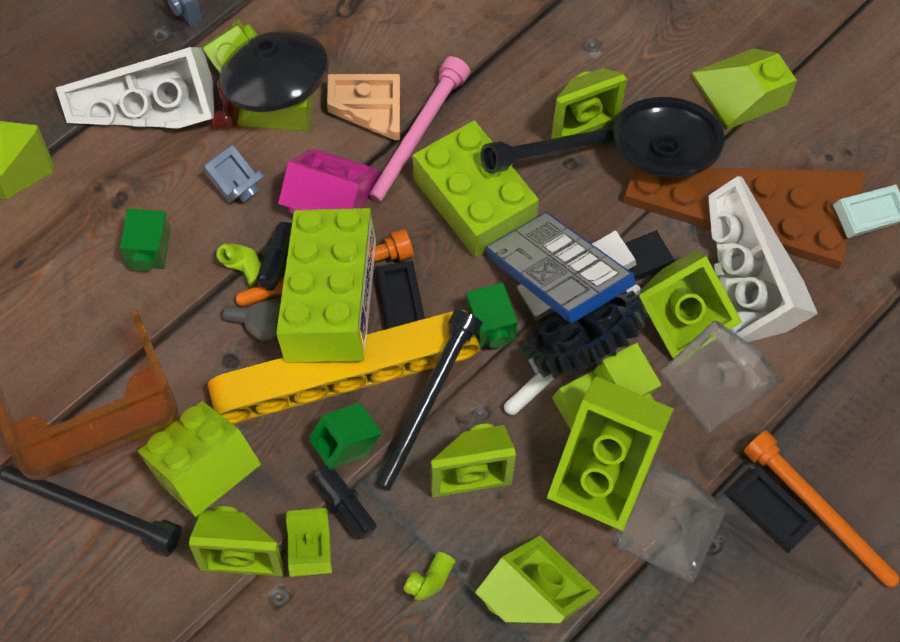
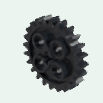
M632 290L628 293L627 291L621 293L572 324L555 311V317L544 319L542 321L544 326L534 328L532 331L535 335L526 338L528 344L522 347L524 350L523 356L534 374H541L543 378L552 374L553 378H557L564 371L567 376H571L578 369L584 372L588 369L589 364L595 362L597 365L602 364L603 357L607 355L616 356L615 350L617 348L628 347L630 345L628 339L640 335L638 330L646 326L644 320L648 319L646 309L639 295H636Z

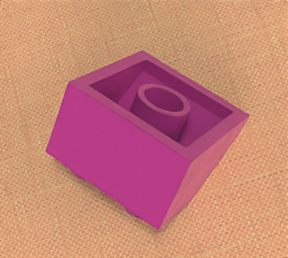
M311 148L288 161L278 204L290 207L289 211L293 214L294 210L364 208L370 196L369 193L379 176L380 169Z

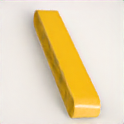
M453 311L367 334L364 361L285 362L283 357L218 375L207 384L213 409L229 422L235 424L433 369L450 337L447 333L450 326L447 323ZM477 337L471 338L469 343H464L455 362L468 359L479 352L480 345Z

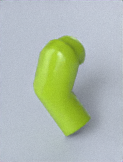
M224 243L220 245L216 252L218 261L228 268L244 272L251 288L258 286L256 279L262 265L257 253L251 248L238 244Z
M437 552L424 577L418 572L410 573L403 586L404 591L414 595V599L417 601H424L438 593L446 582L456 562L455 559L443 552Z

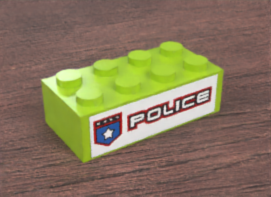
M370 208L294 210L276 332L285 362L364 361L377 239Z

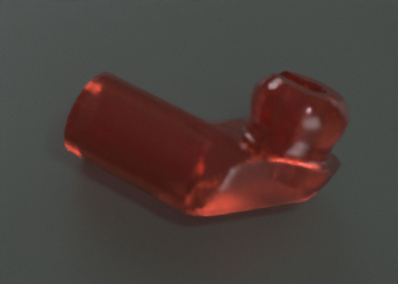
M218 78L217 85L222 110L214 111V118L211 119L212 126L217 131L224 128L229 130L235 125L238 107L225 97L220 85V78Z

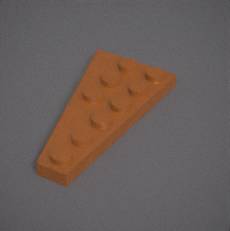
M634 168L623 203L711 230L709 195L737 176H741L788 254L839 269L843 262L849 238L846 236L833 204L840 199L861 194L867 171L708 168L703 172L687 177L664 178L653 176Z

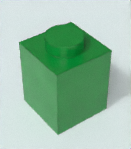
M127 208L120 246L127 267H132L139 271H149L152 268L165 269L171 232L165 211Z
M503 282L466 292L465 311L483 322L476 336L480 349L486 347L493 349L501 348L509 344L511 340L516 339L518 321Z
M357 403L324 414L308 439L329 470L367 457L382 435V432L362 404Z

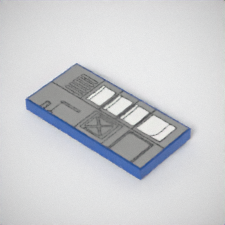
M548 212L541 214L485 247L490 260L571 324L636 285L632 272Z

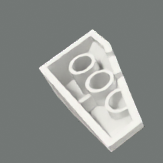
M202 47L185 48L56 87L67 123L183 128L214 118L213 80Z
M737 176L710 194L712 239L717 244L718 263L714 264L715 273L743 322L727 331L731 344L739 345L786 333L817 315V310L804 280L741 176Z

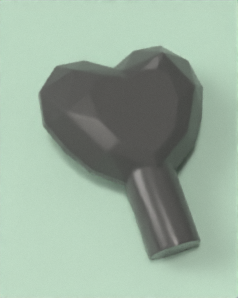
M268 300L260 302L250 309L226 305L223 311V319L244 323L248 332L257 339L272 341L277 338L276 332L281 301Z

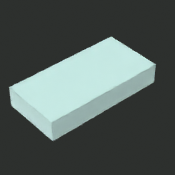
M897 185L843 198L833 204L847 238L900 224V191Z

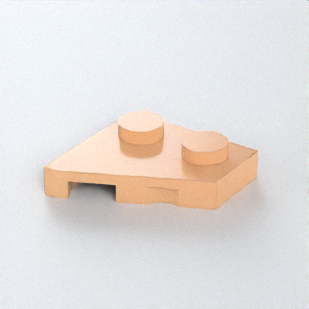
M328 74V112L390 139L400 140V74Z

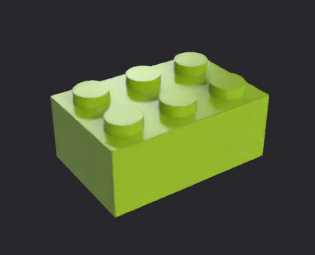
M475 120L413 154V179L473 257L477 258L486 252V246L536 218L539 199L512 166L507 171L490 174L484 169L481 162V149L483 145L492 143V141Z
M595 376L581 402L547 498L624 531L674 408Z

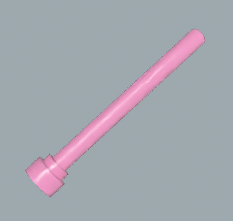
M449 56L443 62L439 69V84L371 189L369 195L372 200L376 202L383 200L450 91L465 83L471 71L469 66L461 59Z

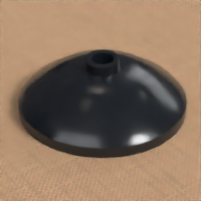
M292 30L266 32L245 41L230 54L220 72V85L225 97L236 107L253 112L281 110L303 101L320 87L328 72V57L323 45L310 35Z
M673 97L647 98L629 105L618 115L613 128L615 148L625 161L642 172L664 178L687 177L710 168L721 156L725 140L723 128L712 113L696 103Z

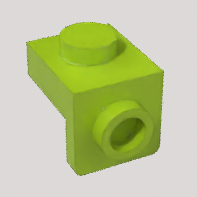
M238 18L230 28L204 44L202 49L220 73L230 54L242 43L258 34L250 23L244 26Z
M326 508L287 511L289 576L332 573L328 510Z

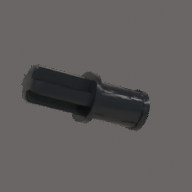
M280 222L276 227L270 245L266 246L263 250L264 262L256 282L259 287H263L267 291L275 289L286 267L292 223Z
M327 465L314 473L311 480L331 504V513H338L356 539H365L370 536L377 528L376 523L357 499L359 496L358 492L354 489L350 490L335 469L329 470Z

